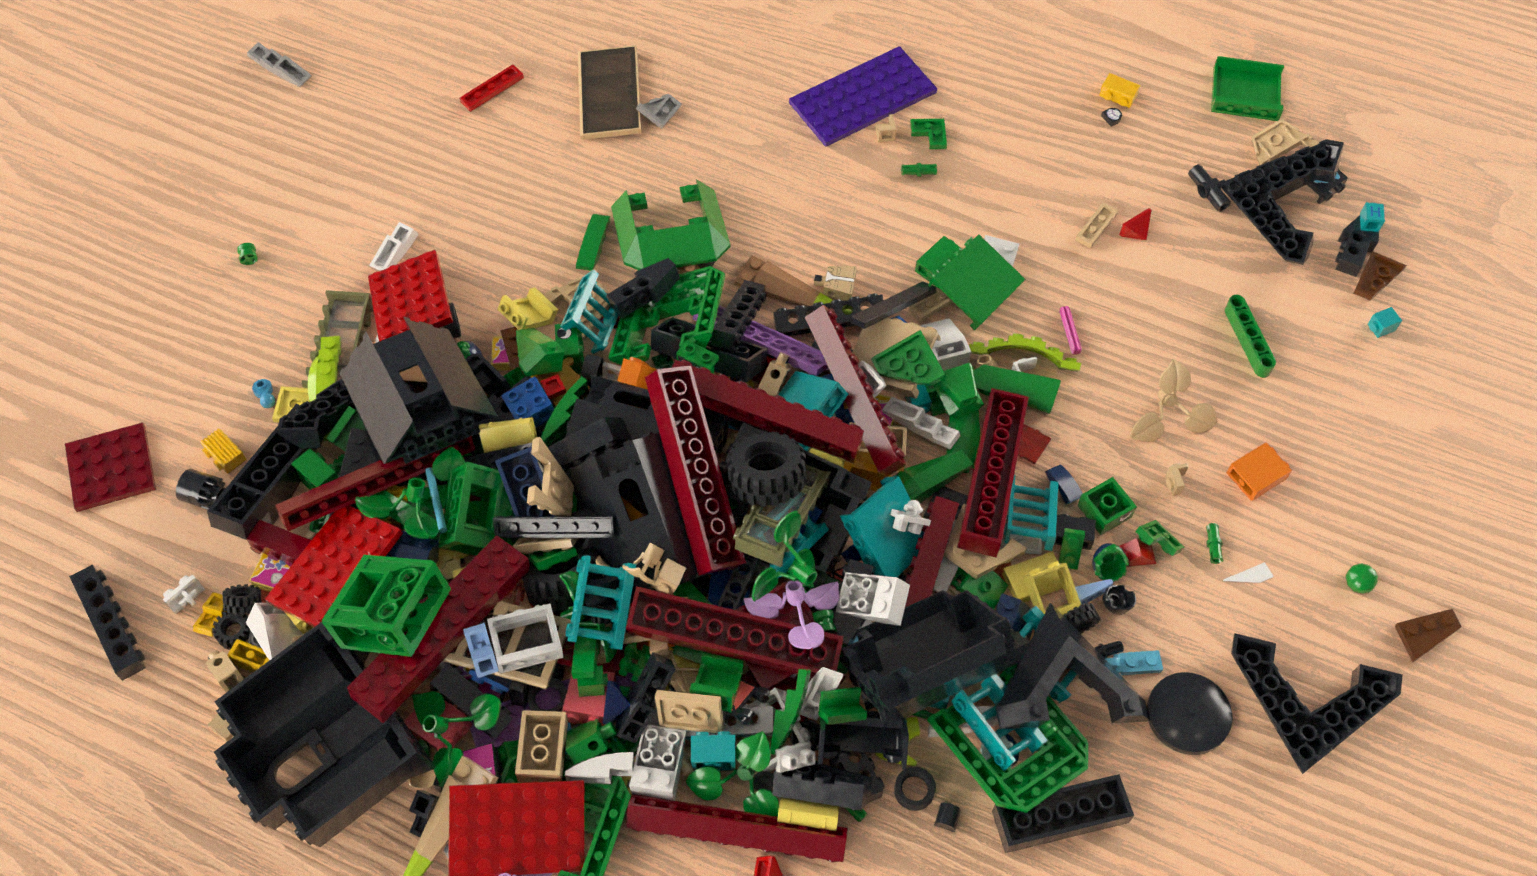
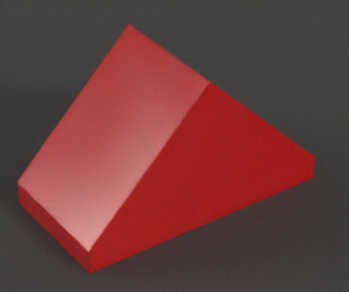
M1138 538L1119 546L1128 558L1129 566L1127 567L1156 564L1152 545L1149 546Z

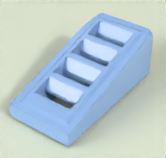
M1112 579L1076 586L1075 589L1081 605L1103 595L1104 591L1113 584Z

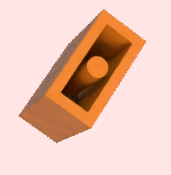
M1265 442L1231 463L1226 473L1245 495L1253 501L1287 480L1292 469L1287 462L1282 460L1276 450Z

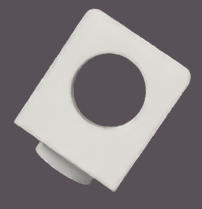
M1037 357L1022 358L1013 362L1011 370L1023 372L1034 369L1038 359Z

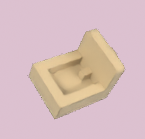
M1187 463L1171 465L1165 475L1167 488L1171 490L1173 496L1180 495L1185 486L1181 476L1185 475L1189 467Z

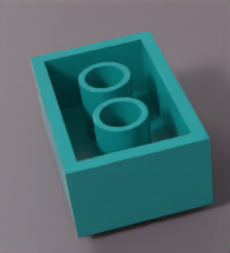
M729 731L717 732V735H709V732H696V736H691L692 768L696 770L703 766H712L719 769V771H734L736 769L735 735H731Z

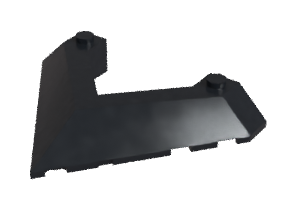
M1325 139L1315 146H1308L1297 150L1295 154L1290 156H1282L1259 165L1255 169L1236 174L1234 178L1219 181L1224 192L1286 262L1305 264L1313 246L1314 232L1295 229L1275 200L1315 180L1334 183L1344 142Z
M339 379L318 393L313 401H306L295 408L296 412L290 416L284 415L281 417L277 427V434L300 448H321L324 435L332 431L347 408L350 406L356 410L343 379Z
M1049 603L1043 619L1040 620L1033 638L1030 640L1016 667V672L1010 679L1002 699L996 706L999 729L1035 728L1050 721L1046 698L1066 668H1071L1079 675L1078 678L1090 689L1094 688L1102 695L1101 698L1108 705L1111 723L1149 721L1145 699Z
M1234 633L1231 655L1302 774L1401 694L1403 674L1360 664L1352 671L1349 690L1310 712L1307 706L1301 703L1297 697L1298 694L1289 682L1283 679L1278 672L1279 669L1274 664L1276 643Z

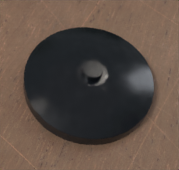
M1189 672L1171 674L1156 684L1147 701L1148 722L1153 733L1163 744L1179 753L1200 755L1213 751L1222 744L1231 730L1233 716L1227 696L1217 684L1202 675Z

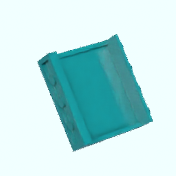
M795 371L778 393V396L785 398L787 402L792 404L794 402L800 403L808 410H819L824 416L831 418L848 396V393L837 381ZM800 444L804 450L807 451L809 447Z
M899 476L882 479L880 481L882 487L851 514L840 516L844 527L853 540L854 546L862 557L863 563L874 566V575L898 577L911 564L913 556L917 557L919 550L915 549L918 538H923L924 531H921L920 535L907 531L910 522H908L905 532L893 528L895 517L890 515L891 510L895 509L906 512L904 506L911 501Z

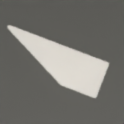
M1264 562L1223 579V581L1261 583L1274 576Z

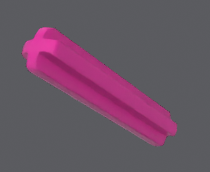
M1063 306L1059 312L1071 353L1073 355L1080 354L1082 348L1070 308Z

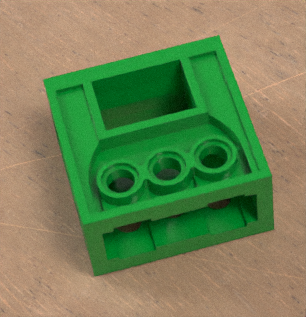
M466 462L451 470L444 510L447 531L440 534L438 548L477 556L495 537L493 518L495 516H515L499 470ZM470 495L481 497L477 526L465 523ZM519 538L501 539L513 547Z
M363 555L325 614L322 623L342 649L412 657L451 588L434 561ZM428 597L425 602L419 603L422 599Z

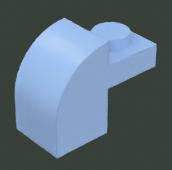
M482 623L463 629L477 677L480 678L498 672L485 624Z

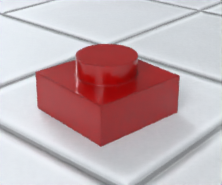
M558 374L540 381L549 400L566 393V389Z

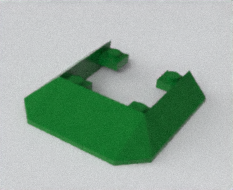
M697 179L695 185L679 187L682 203L699 201L703 217L688 219L689 225L654 230L653 225L635 227L632 211L648 209L645 192L628 195L626 190L611 206L624 265L641 270L667 258L676 265V268L717 261L731 245L714 189Z
M708 266L679 274L680 279L658 303L652 300L624 318L620 317L608 359L619 365H622L623 359L630 360V357L641 359L644 362L648 361L652 348L649 343L642 344L646 328L658 325L661 319L687 312L691 316L698 314L695 330L682 334L679 347L681 348L684 342L689 340L706 348L713 333L725 281V273Z
M1018 664L1005 669L999 675L1006 686L1016 672ZM1049 695L1046 698L1049 718L1051 719V724L1059 728L1058 733L1037 750V753L1013 769L1009 767L1004 772L996 764L992 756L986 760L960 729L967 722L955 709L954 705L947 709H941L927 719L996 806L1027 813L1088 769V740Z
M565 754L562 781H567L565 771L575 766L567 754ZM517 755L507 760L501 776L502 783H522L518 782L515 775ZM611 775V784L584 783V832L594 835L580 876H604L631 798L621 776ZM563 870L558 874V876H579Z

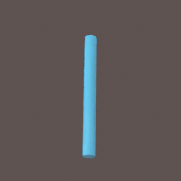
M427 468L425 472L438 530L440 533H445L447 527L435 475L432 468Z

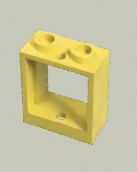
M1058 560L1046 564L1047 568L1042 570L1040 567L1028 571V575L1023 576L1033 606H1037L1044 614L1046 612L1034 579L1055 571L1059 575L1068 601L1067 604L1056 607V609L1063 615L1067 611L1073 610L1074 607L1081 605L1067 563H1059Z

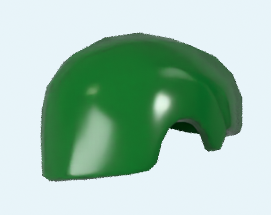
M1363 563L1350 567L1345 576L1347 585L1354 592L1361 594L1371 592L1378 582L1376 570L1370 565Z

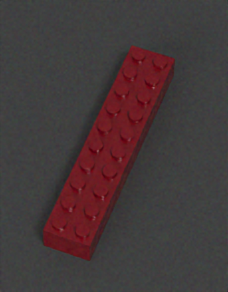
M675 360L672 368L691 365L702 407L771 433L786 434L790 439L793 438L802 445L854 464L864 436V430L856 424L848 425L837 417L832 416L830 418L824 416L819 410H808L797 402L792 404L781 396L767 394L763 389L750 388L744 382L731 381L729 377L723 374L715 375L707 368L692 366L688 361Z
M690 365L657 369L646 376L645 381L698 575L733 569L745 564L746 561L743 552L735 549L736 540L733 537L736 525L692 367Z
M991 388L957 544L959 549L997 558L1002 543L1029 399L1027 396Z
M496 535L449 583L451 590L412 657L380 653L347 687L350 697L384 723L465 638L463 629L478 625L497 605V602L499 603L530 570L529 559Z
M637 586L625 633L738 659L789 673L798 674L799 669L811 670L810 678H813L822 667L837 672L843 636L824 632V640L820 646L811 649L797 648L790 643L788 635L791 629L798 627V625Z

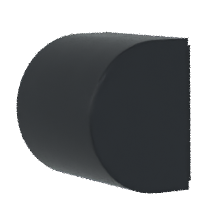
M940 803L934 826L955 832L961 809L950 803Z

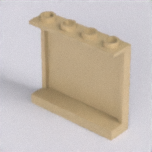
M885 318L866 329H862L852 353L856 355L859 363L862 360L865 361L878 373L871 360L875 355L919 330L923 333L931 349L936 340L941 341V337L933 327L924 328L914 322L905 323L898 318ZM881 376L886 384L883 390L917 399L919 391L916 387L918 384Z

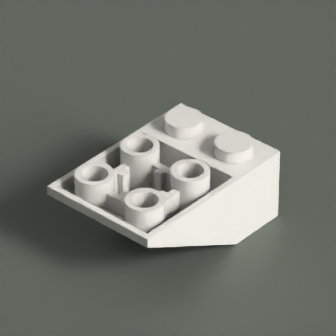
M950 318L920 325V327L935 328L941 337V341H935L932 351L943 370L969 363L971 356L969 345L964 335Z
M845 572L836 613L901 626L910 585L896 577Z
M255 603L246 621L269 660L290 646L293 637L304 635L284 611L268 603Z
M654 725L646 726L641 734L629 786L632 794L675 801L686 737L685 730Z

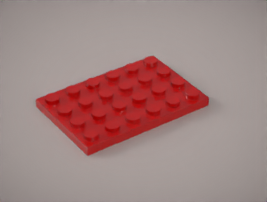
M436 250L425 252L422 255L407 259L402 263L392 265L368 276L379 341L407 331L404 317L410 318L414 322L419 323L421 321L431 324L435 328L453 323L439 256Z
M349 505L341 508L332 514L267 595L265 601L315 627L322 622L325 614L363 555L386 556L403 532L400 528L378 518H369L360 510Z
M584 780L449 785L448 876H499L502 873L526 875L559 873L561 870L566 872L582 871L585 862Z

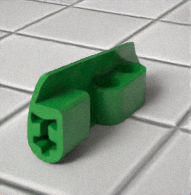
M984 364L973 370L976 388L979 389L980 393L989 396L991 388L1027 396L1029 397L1028 407L1048 414L1052 410L1061 380Z
M979 410L955 418L949 416L948 427L958 430L960 437L951 449L947 448L946 455L963 450L972 463H975L980 439Z

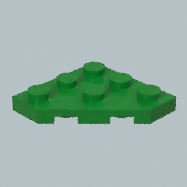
M921 330L871 358L879 375L929 387L947 377Z

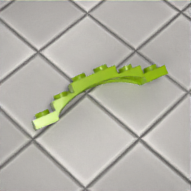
M1013 333L1012 336H1008L1007 341H1004L1002 338L993 337V340L988 341L987 347L982 342L974 341L973 344H969L972 354L984 355L1003 349H1024L1046 357L1059 369L1078 372L1081 367V363L1077 362L1075 358L1066 357L1065 360H1062L1064 352H1059V348H1045L1046 342L1042 341L1040 337L1031 336V339H1027L1022 334Z
M340 336L321 337V350H319V355L312 362L308 375L309 402L316 399L318 393L337 381L339 356H341ZM330 432L324 435L323 441H328L326 438Z

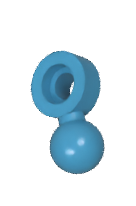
M267 379L256 381L252 386L255 396L260 398L262 407L272 408L276 400L272 395L273 387L271 382Z

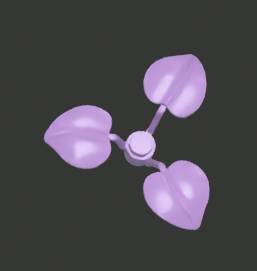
M792 580L785 586L786 592L783 593V599L774 593H768L755 602L752 598H744L745 606L750 614L769 619L778 616V609L784 608L786 600L791 605L797 606L801 626L791 629L788 638L790 643L797 648L811 649L822 644L824 630L815 622L805 625L801 603L804 600L809 607L814 606L817 610L834 608L839 602L838 582L825 584L805 593L802 583L798 580L795 582Z

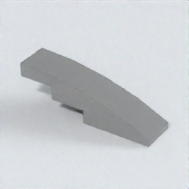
M259 42L247 52V56L259 65L296 86L301 87L312 77L310 73L286 55L282 57L272 48L268 50Z

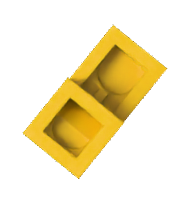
M214 592L203 604V613L193 625L194 632L211 637L214 634L212 632V628H215L213 626L214 621L218 622L216 618L218 616L222 618L223 612L227 613L223 608L222 594Z

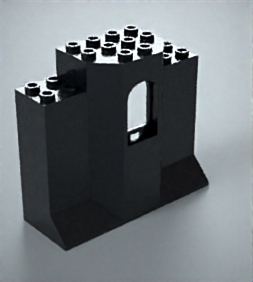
M322 622L214 701L219 708L216 712L224 721L227 720L229 723L227 729L234 736L214 751L218 758L216 764L222 771L225 770L227 772V781L233 788H237L239 791L237 795L239 800L250 808L249 815L252 820L274 830L286 821L289 823L293 822L297 828L294 830L297 837L301 841L306 840L309 845L314 844L318 847H322L405 781L436 768L397 711L382 723L350 697L347 687L366 667L354 650L340 648ZM309 744L322 765L294 787L289 789L281 787L277 781L278 768ZM321 744L326 752L321 754L317 745Z

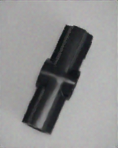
M1199 164L1189 170L1188 175L1197 185V191L1202 198H1207L1219 212L1224 211L1230 206L1231 201L1222 192L1221 184L1217 178H1211Z

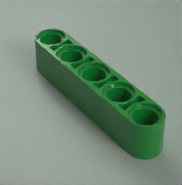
M1232 295L1225 307V314L1255 374L1266 378L1271 374L1276 365V359L1246 300L1241 295Z

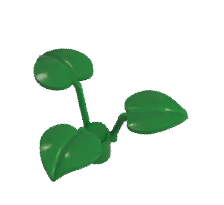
M449 447L437 456L432 466L435 477L440 481L448 480L449 486L451 470L465 463L462 455L455 448ZM481 501L468 503L466 523L477 526ZM420 502V509L435 517L434 509Z
M410 479L407 489H403L402 494L393 506L392 502L384 496L372 495L369 497H356L355 499L358 509L365 516L386 519L389 517V511H394L406 495L408 501L416 503V518L406 520L404 523L405 531L409 535L421 539H433L438 535L437 521L430 516L420 517V502L434 509L429 487L424 488L425 482L422 479ZM448 484L437 485L442 508L446 504Z
M797 510L783 517L774 532L775 541L780 543L784 540V544L795 556V560L790 565L788 574L780 571L776 572L774 568H768L757 577L752 593L754 602L773 590L778 583L779 576L789 578L794 582L798 579L806 586H810L817 577L812 552L805 548L797 554L788 542V539L797 533L801 525V515Z
M569 571L561 574L559 577L565 583L574 601L579 575L576 572ZM573 606L569 607V610L561 612L560 616L571 620ZM581 615L579 627L598 626V631H612L604 623L583 622L586 619V615ZM601 640L606 663H608L616 655L618 649L609 648L610 643Z
M430 691L412 695L415 713L424 731L434 733V738L439 739L447 746V748H440L433 758V763L436 766L433 770L439 781V786L445 785L448 776H452L461 757L464 756L461 749H452V744L441 736V734L447 731L448 723L474 720V725L477 729L484 731L491 729L496 724L500 714L501 702L497 696L485 694L475 698L470 705V712L473 715L471 717L444 718L440 715L445 710V700L440 693Z
M763 731L746 737L737 744L735 756L740 765L738 769H734L724 779H721L719 769L712 766L700 767L690 773L686 779L687 786L699 798L710 801L717 799L722 794L723 787L721 784L738 775L741 780L750 782L751 796L746 797L743 801L744 811L778 817L779 801L777 796H772L773 792L767 789H759L756 793L754 792L755 778L753 776L756 771L760 772L766 769L771 758L769 742Z

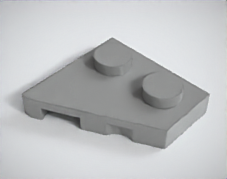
M666 94L661 98H654L648 103L638 104L636 110L662 129L679 110L682 103L670 94Z

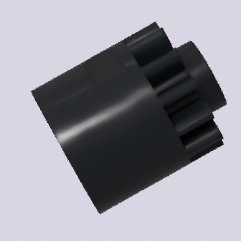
M190 468L185 470L178 480L176 497L179 501L208 510L225 490V482H223L222 478Z

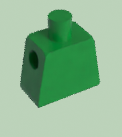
M595 719L567 731L566 752L574 765L589 760L607 749L608 738L617 734L614 724L610 722L602 726L600 721Z

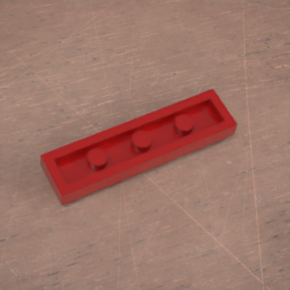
M512 64L459 98L460 103L471 112L522 80L524 75Z

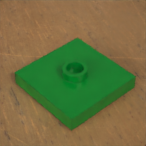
M991 571L977 579L968 574L958 590L961 593L968 590L973 595H977L982 602H986L994 610L1008 584L997 573Z

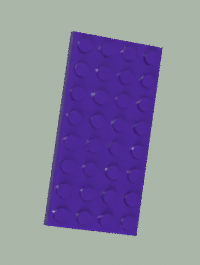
M898 46L789 98V104L823 145L827 147L889 117V115L895 114L936 94L937 87L905 51Z

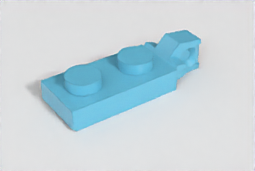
M1159 650L1114 654L1112 658H1105L1121 675L1161 673L1163 671Z

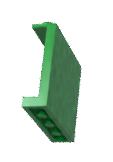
M1217 56L1213 67L1211 112L1279 121L1284 105H1281V74L1284 65Z
M980 234L974 239L970 237L964 244L966 247L963 250L959 248L953 254L955 258L946 260L941 266L943 269L941 271L937 269L930 276L932 280L928 284L930 287L934 283L973 321L970 327L974 331L1026 280Z

